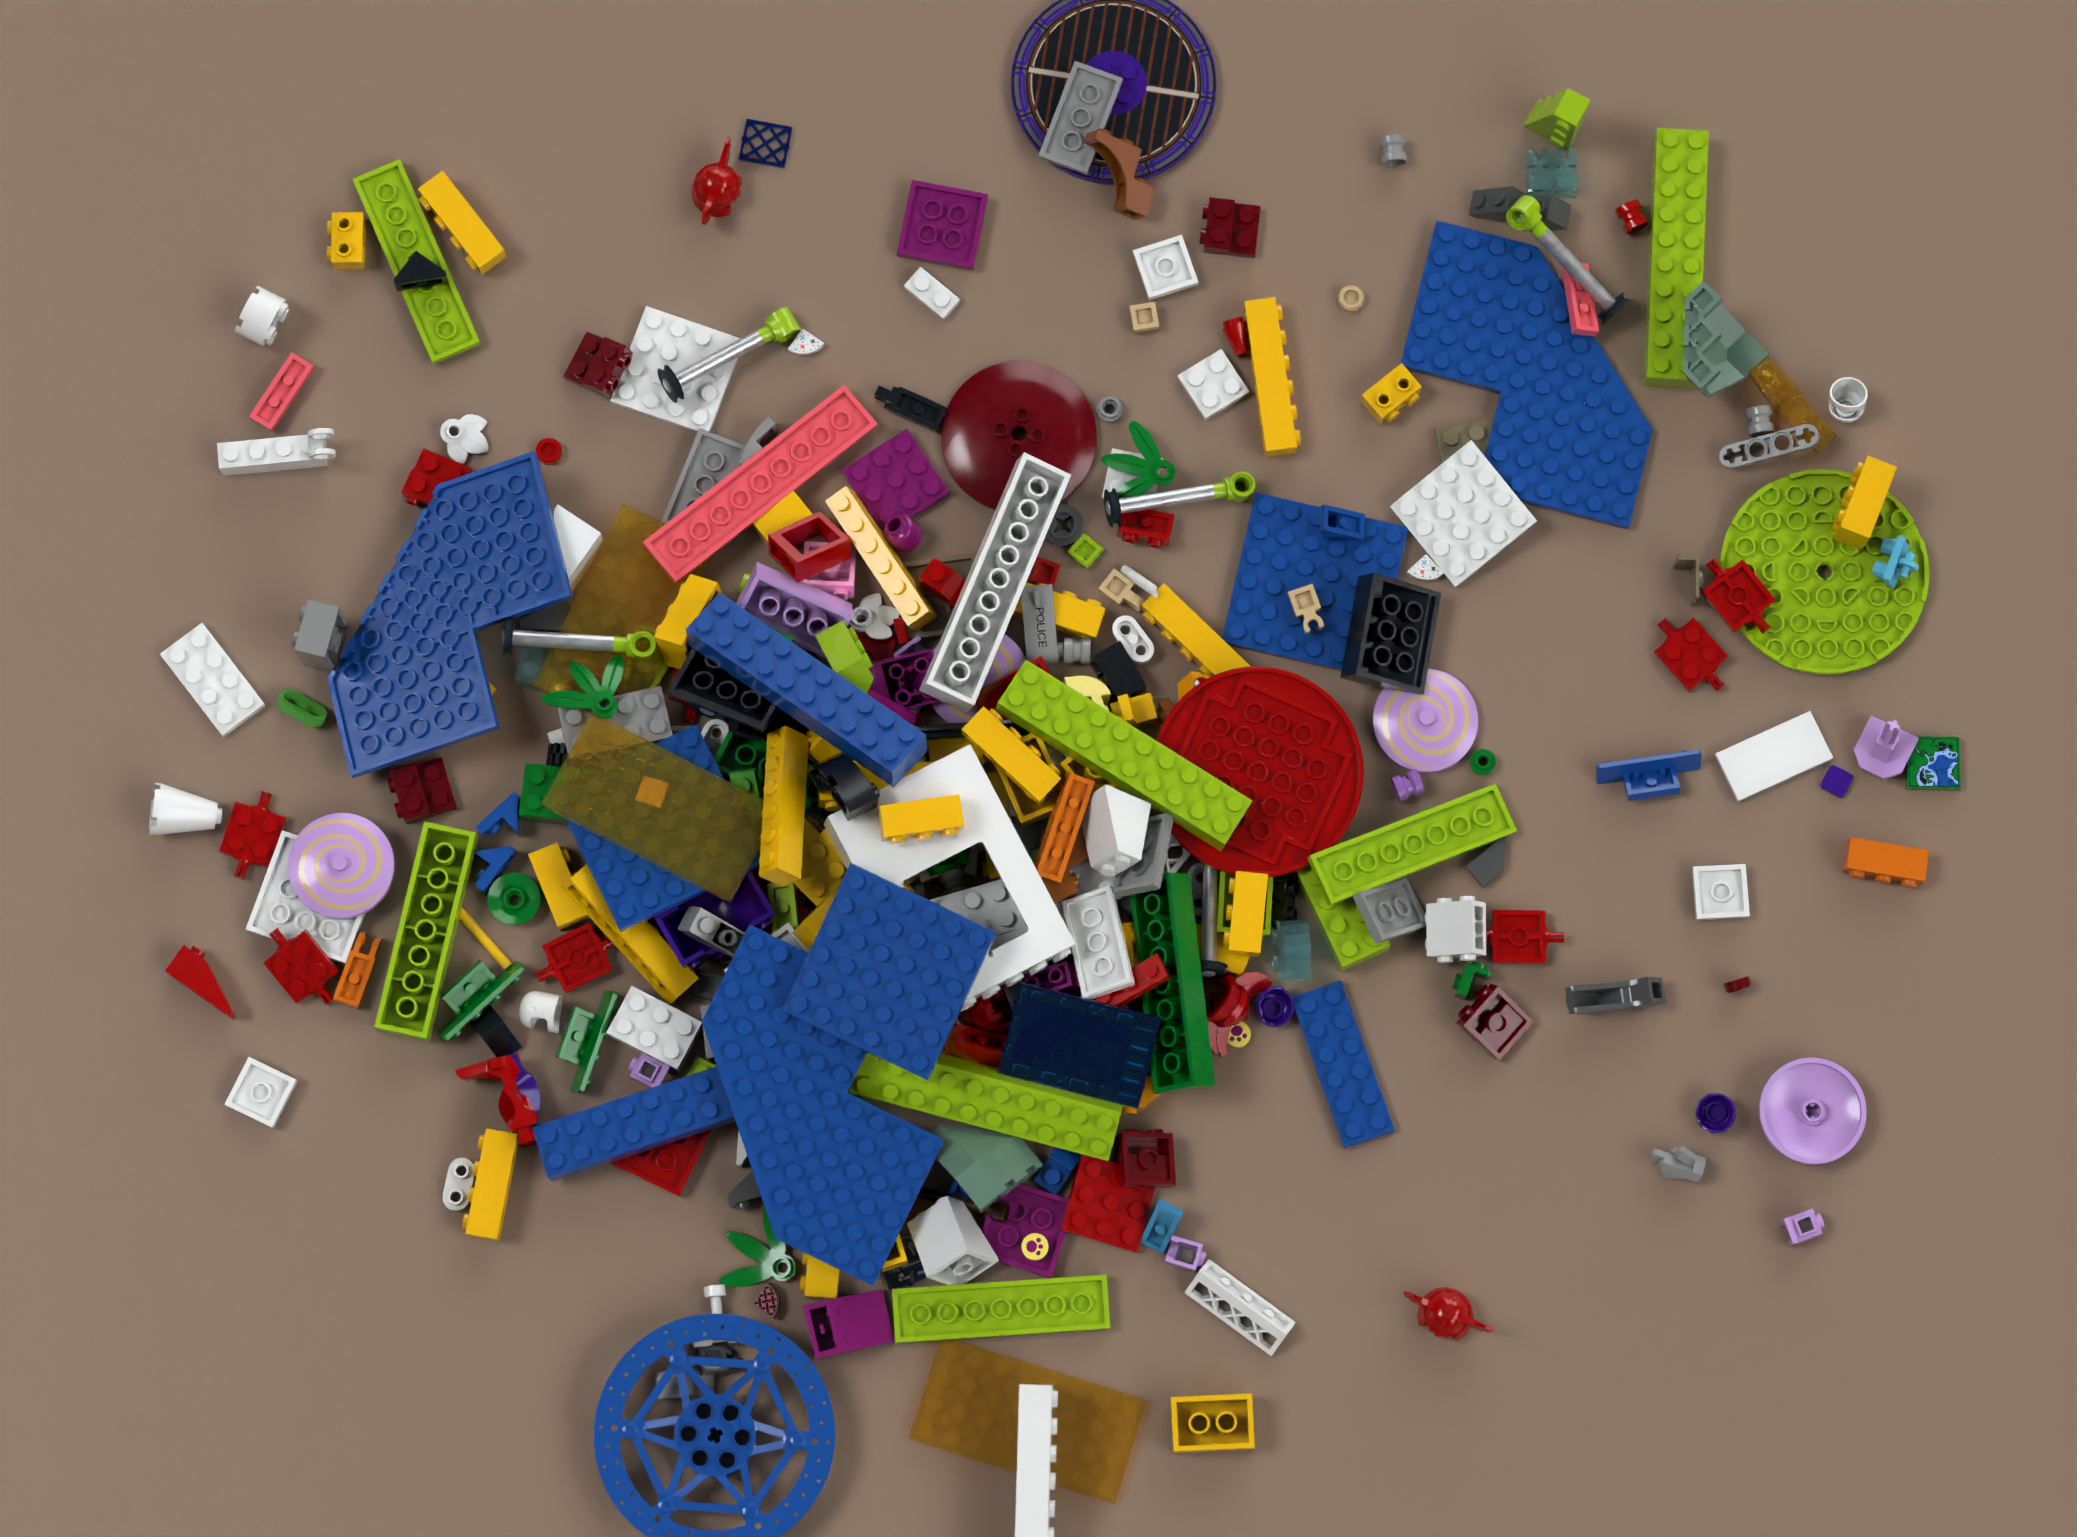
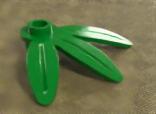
M1136 421L1129 423V431L1137 449L1145 460L1133 455L1119 453L1101 457V462L1112 469L1141 475L1126 482L1116 490L1119 499L1142 495L1154 483L1166 486L1174 480L1176 475L1174 465L1167 460H1161L1153 437ZM1160 468H1165L1168 474L1166 476H1160L1158 474V470Z
M615 655L608 662L603 673L601 686L587 667L572 661L569 663L571 675L586 694L576 691H555L542 697L544 703L554 707L591 709L598 718L609 719L618 709L617 700L613 695L618 689L623 676V657ZM601 703H608L609 706L606 707V708H603V707L600 706V704H601Z
M763 1206V1223L771 1250L751 1236L729 1231L727 1233L729 1241L743 1254L762 1264L730 1272L719 1279V1284H724L725 1287H747L761 1283L772 1276L778 1281H788L795 1275L796 1263L791 1256L786 1255V1244L775 1238L765 1206ZM783 1263H786L788 1266L785 1273H782L780 1270Z

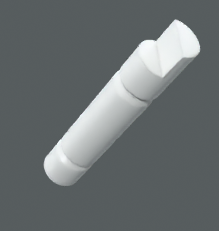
M1127 565L1121 568V574L1153 597H1158L1155 584Z

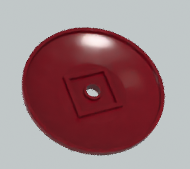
M1027 361L999 363L974 374L952 397L947 406L941 428L942 453L950 475L961 490L970 498L993 510L997 508L1016 461L1024 452L1071 474L1060 501L1062 502L1073 494L1085 480L1093 464L1097 446V428L1094 414L1082 391L1059 371L1042 364ZM1016 428H1022L1026 431L1027 435L1023 440L1018 441L1012 437V431Z

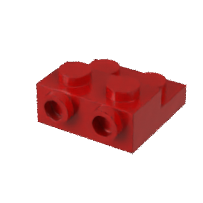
M423 448L414 470L411 469L401 491L402 496L405 498L404 501L415 507H419L420 504L427 507L434 496L432 493L438 484L472 472V469Z

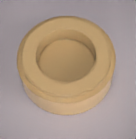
M1348 285L1340 290L1338 304L1342 310L1352 313L1362 307L1364 294L1359 287Z

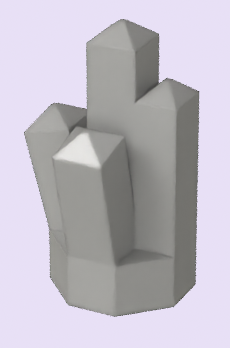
M1684 1146L1680 1148L1673 1147L1668 1152L1654 1149L1649 1154L1651 1162L1659 1164L1660 1173L1663 1178L1699 1183L1703 1175L1706 1158L1694 1154Z

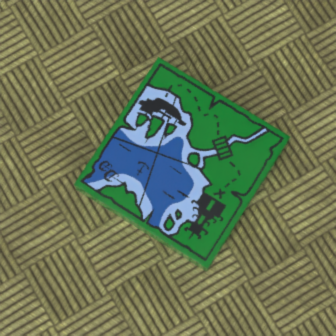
M1916 736L1919 740L1906 764V790H1960V737Z

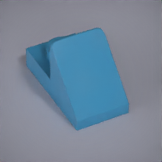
M1160 1199L1141 1237L1140 1243L1163 1254L1184 1211Z

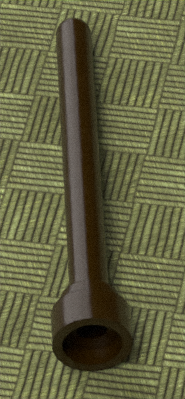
M921 1187L917 1195L919 1198L935 1202L942 1197L950 1196L963 1201L967 1209L980 1212L972 1199L923 1187ZM998 1200V1202H993L981 1213L989 1214V1217L993 1218L994 1221L1005 1224L1009 1216L1010 1203Z

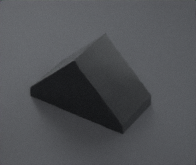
M418 251L414 252L394 278L397 291L449 284L446 271Z
M491 1005L485 1008L476 1020L469 1021L496 1057L512 1055L522 1048Z

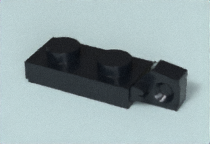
M878 386L874 394L875 399L885 403L884 409L889 410L890 413L937 433L947 411V407L902 387L897 388L893 386L892 390H888Z

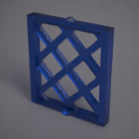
M747 119L744 134L741 138L742 144L739 160L785 168L793 128ZM755 125L764 126V128L759 131ZM751 126L756 133L748 138L747 131ZM773 128L781 129L782 131L776 134ZM769 129L773 137L766 141L761 134ZM787 133V142L783 144L779 137ZM758 136L763 143L755 148L751 140ZM776 139L780 147L773 151L768 144ZM748 143L752 150L744 154V145ZM766 147L770 153L762 158L758 150ZM784 150L783 160L780 161L775 154ZM755 153L758 159L749 158V156ZM770 157H773L776 162H771V161H766V160L769 159Z

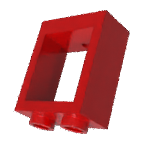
M821 511L768 534L769 555L797 582H801L850 559V547L852 545L848 534L843 533ZM818 535L828 542V544L804 555L794 547Z

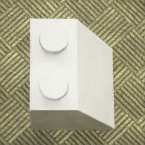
M557 504L554 509L553 518L570 586L573 591L603 549L605 543L599 531Z
M1107 784L1091 793L1081 822L1091 868L1100 871L1104 876L1114 877L1141 861L1151 803Z
M950 1196L942 1197L936 1201V1204L918 1213L916 1218L907 1223L927 1278L947 1285L966 1284L999 1261L976 1221L961 1200Z

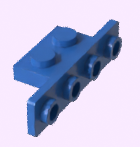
M1685 750L1678 753L1658 754L1644 758H1631L1629 760L1597 764L1596 782L1597 784L1623 781L1628 801L1680 794L1677 773L1699 770L1701 768L1700 750Z

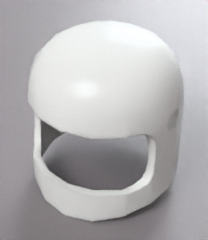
M1843 377L1832 384L1828 398V410L1835 420L1842 423H1851L1863 415L1868 397L1865 385L1860 380L1852 377Z
M541 991L527 993L523 997L519 1008L521 1023L525 1027L533 1029L538 1019H545L548 1032L558 1034L562 996Z

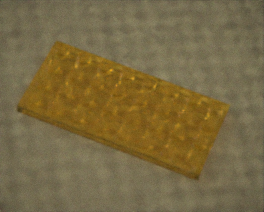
M622 503L559 633L627 637L628 633L635 634L638 631H646L654 637L656 628L662 624L667 615L668 607L677 598L681 585L686 582L690 574L703 578L713 556L675 584L642 545L643 541L666 523ZM640 640L636 643L635 648L640 652H646L650 648V644L645 640ZM657 642L654 656L647 661L626 657V653L551 648L533 684V688L545 694L555 691H576L586 694L573 679L569 663L576 661L587 667L601 686L603 673L608 662L615 655H621L624 660V671L619 687L613 696L649 689L664 658Z
M593 712L541 803L542 807L731 903L761 848L763 799L607 719L595 716Z
M958 1340L939 1341L909 1440L1017 1473L1019 1384L1053 1385V1390L1058 1391V1407H1053L1052 1418H1057V1434L1052 1435V1445H1057L1056 1462H1051V1472L1056 1473V1486L1115 1504L1147 1400Z

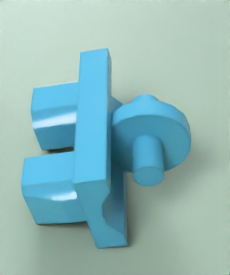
M1899 535L1897 540L1883 539L1880 552L1883 555L1890 556L1889 562L1887 564L1876 561L1872 569L1874 577L1884 581L1887 587L1893 589L1899 576L1907 579L1909 572H1917L1919 569V565L1913 562L1916 554L1908 552L1910 545L1906 543L1907 538Z

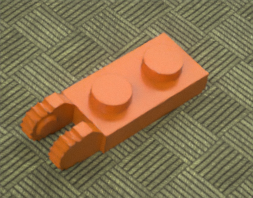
M364 932L359 933L353 950H350L333 997V1001L356 1009L360 1008L382 943V938L376 937L372 942L369 955L360 953L366 942L367 934Z

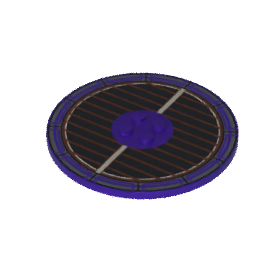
M1058 0L1046 8L1026 30L1019 43L1012 65L1011 97L1017 121L1024 135L1038 153L1043 145L1074 61L1123 78V83L1105 129L1110 131L1112 136L1118 139H1128L1134 142V146L1142 149L1134 177L1146 180L1165 172L1180 162L1201 139L1208 126L1215 104L1216 71L1214 60L1205 37L1197 25L1184 11L1169 0ZM1098 152L1095 153L1087 175L1051 163L1059 170L1076 178L1100 184H1114L1111 171Z

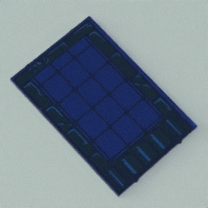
M1020 982L1017 998L1014 1001L1015 1006L1006 1042L1001 1052L1002 1057L998 1073L1138 1109L1142 1092L1145 1089L1144 1084L1153 1049L1158 1039L1157 1034L1161 1017Z

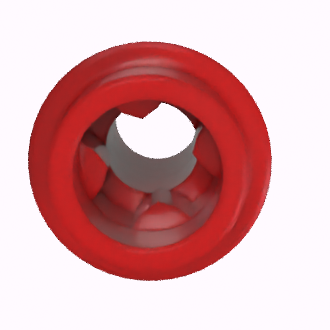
M1242 316L1222 322L1224 327L1222 331L1231 345L1235 357L1249 353L1247 322L1243 321Z

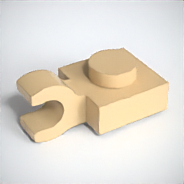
M1116 569L1111 571L1098 588L1100 593L1118 606L1125 601L1137 612L1141 610L1142 604L1145 601L1132 591L1135 583Z

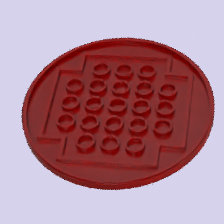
M1263 666L1242 667L1221 672L1207 678L1193 687L1175 704L1166 717L1156 739L1162 745L1252 800L1248 810L1222 851L1214 848L1173 822L1172 836L1188 853L1211 868L1230 875H1235L1236 871L1268 874V878L1286 875L1309 866L1307 858L1310 855L1333 847L1341 839L1350 826L1360 803L1364 782V762L1361 745L1350 719L1336 700L1324 689L1305 677L1287 670Z

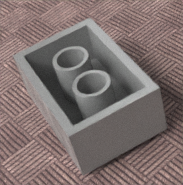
M308 599L307 605L301 608L299 621L302 623L300 630L294 633L292 646L295 647L294 650L304 666L331 672L332 669L335 670L349 623L338 606Z

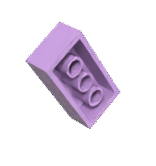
M759 562L756 563L736 602L737 605L769 627L795 637V645L824 658L826 656L815 635L842 620L847 627L853 616L852 603L802 581L797 582L793 577Z

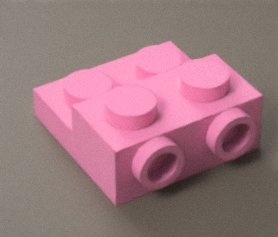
M805 541L804 554L828 544V542ZM852 543L850 547L849 560L809 577L802 582L845 601L848 598H854L857 549Z

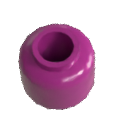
M906 514L891 517L884 528V538L901 553L914 550L921 542L923 536L920 526Z

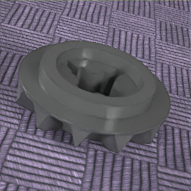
M1058 505L1045 536L1047 540L1056 546H1068L1075 542L1083 532L1081 514L1072 506ZM1054 518L1061 522L1067 521L1070 518L1067 524L1069 532L1063 529L1056 532L1058 524Z

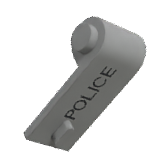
M1052 584L1025 586L1021 593L1027 661L1042 656L1046 664H1058L1059 658H1064L1063 642H1057Z

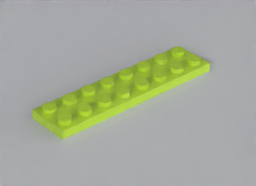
M398 159L353 178L352 180L394 276H397L415 251H418L446 271L449 284L401 291L432 364L434 365L481 345L401 160Z
M1495 783L1312 854L1307 859L1328 906L1349 899L1359 892L1385 885L1495 842L1503 837L1515 834L1517 829Z
M1107 1274L892 1289L896 1344L1110 1329Z

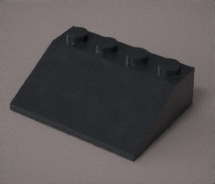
M1377 573L1358 576L1340 678L1364 685L1420 695L1424 694L1441 593Z
M694 648L691 649L667 691L668 695L762 733L782 711Z

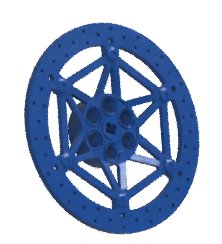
M702 1314L678 1319L661 1326L642 1338L622 1357L613 1369L601 1393L594 1422L595 1458L604 1487L621 1514L647 1537H723V1534H726V1537H781L806 1515L817 1500L829 1475L835 1449V1420L830 1396L819 1372L807 1355L794 1342L772 1327L753 1319L729 1314ZM725 1340L748 1345L759 1350V1353L754 1360L687 1356L684 1346L699 1341ZM673 1341L675 1343L674 1347H669V1342ZM770 1348L775 1350L773 1354L768 1353ZM666 1355L670 1363L668 1369L633 1420L623 1419L622 1414L625 1404L636 1382L654 1362ZM775 1363H778L789 1374L800 1391L808 1415L809 1431L797 1430L769 1372ZM692 1366L746 1368L747 1372L722 1395H715L694 1371ZM685 1373L704 1393L703 1397L692 1402L690 1401ZM676 1374L683 1405L682 1413L678 1416L644 1421L645 1416L672 1376ZM754 1377L746 1404L742 1405L733 1399V1395ZM763 1380L766 1382L787 1426L786 1431L754 1421L751 1416L757 1393ZM701 1405H709L712 1410L710 1417L700 1419L697 1416V1409ZM730 1406L736 1407L739 1411L738 1417L733 1421H728L724 1418V1411ZM613 1425H617L616 1431H612ZM675 1425L674 1440L646 1431L647 1429ZM687 1427H692L696 1430V1437L690 1442L684 1441L681 1435L682 1431ZM714 1429L717 1432H723L719 1443H715L714 1440L709 1441V1438L712 1436L711 1431ZM747 1431L750 1434V1441L746 1445H738L736 1443L735 1437L738 1432ZM757 1431L783 1439L782 1441L756 1446ZM622 1438L632 1439L660 1498L654 1507H651L641 1497L628 1476L621 1454L620 1440ZM642 1439L677 1450L680 1455L666 1490L649 1458ZM813 1439L818 1440L816 1445L812 1444ZM785 1448V1453L754 1496L747 1464L752 1455ZM796 1450L807 1451L804 1467L793 1489L777 1507L764 1515L759 1507L762 1500ZM699 1451L705 1452L708 1456L707 1463L703 1466H697L693 1462L694 1455ZM726 1453H730L735 1457V1463L730 1468H724L720 1464V1458ZM685 1466L698 1473L695 1478L675 1493ZM741 1470L745 1497L739 1493L726 1476ZM707 1477H712L719 1480L737 1501V1504L683 1502L682 1498ZM675 1509L742 1514L746 1524L726 1530H701L683 1526L671 1521L670 1518ZM656 1516H660L661 1520L659 1522H655L654 1518ZM756 1523L761 1524L760 1529L755 1528Z

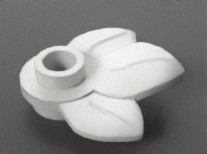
M467 414L460 420L448 419L441 425L440 436L447 443V453L452 460L464 464L468 453L481 454L489 450L487 440L480 432L487 424L484 418L478 415ZM450 427L457 429L458 434L456 436H452L449 433Z
M880 593L871 594L861 600L860 606L853 610V616L849 625L857 632H865L871 639L886 640L892 637V631L889 627L894 624L893 619L899 618L900 614L896 608L881 605ZM859 619H865V620H866L865 622H862V623L857 622Z

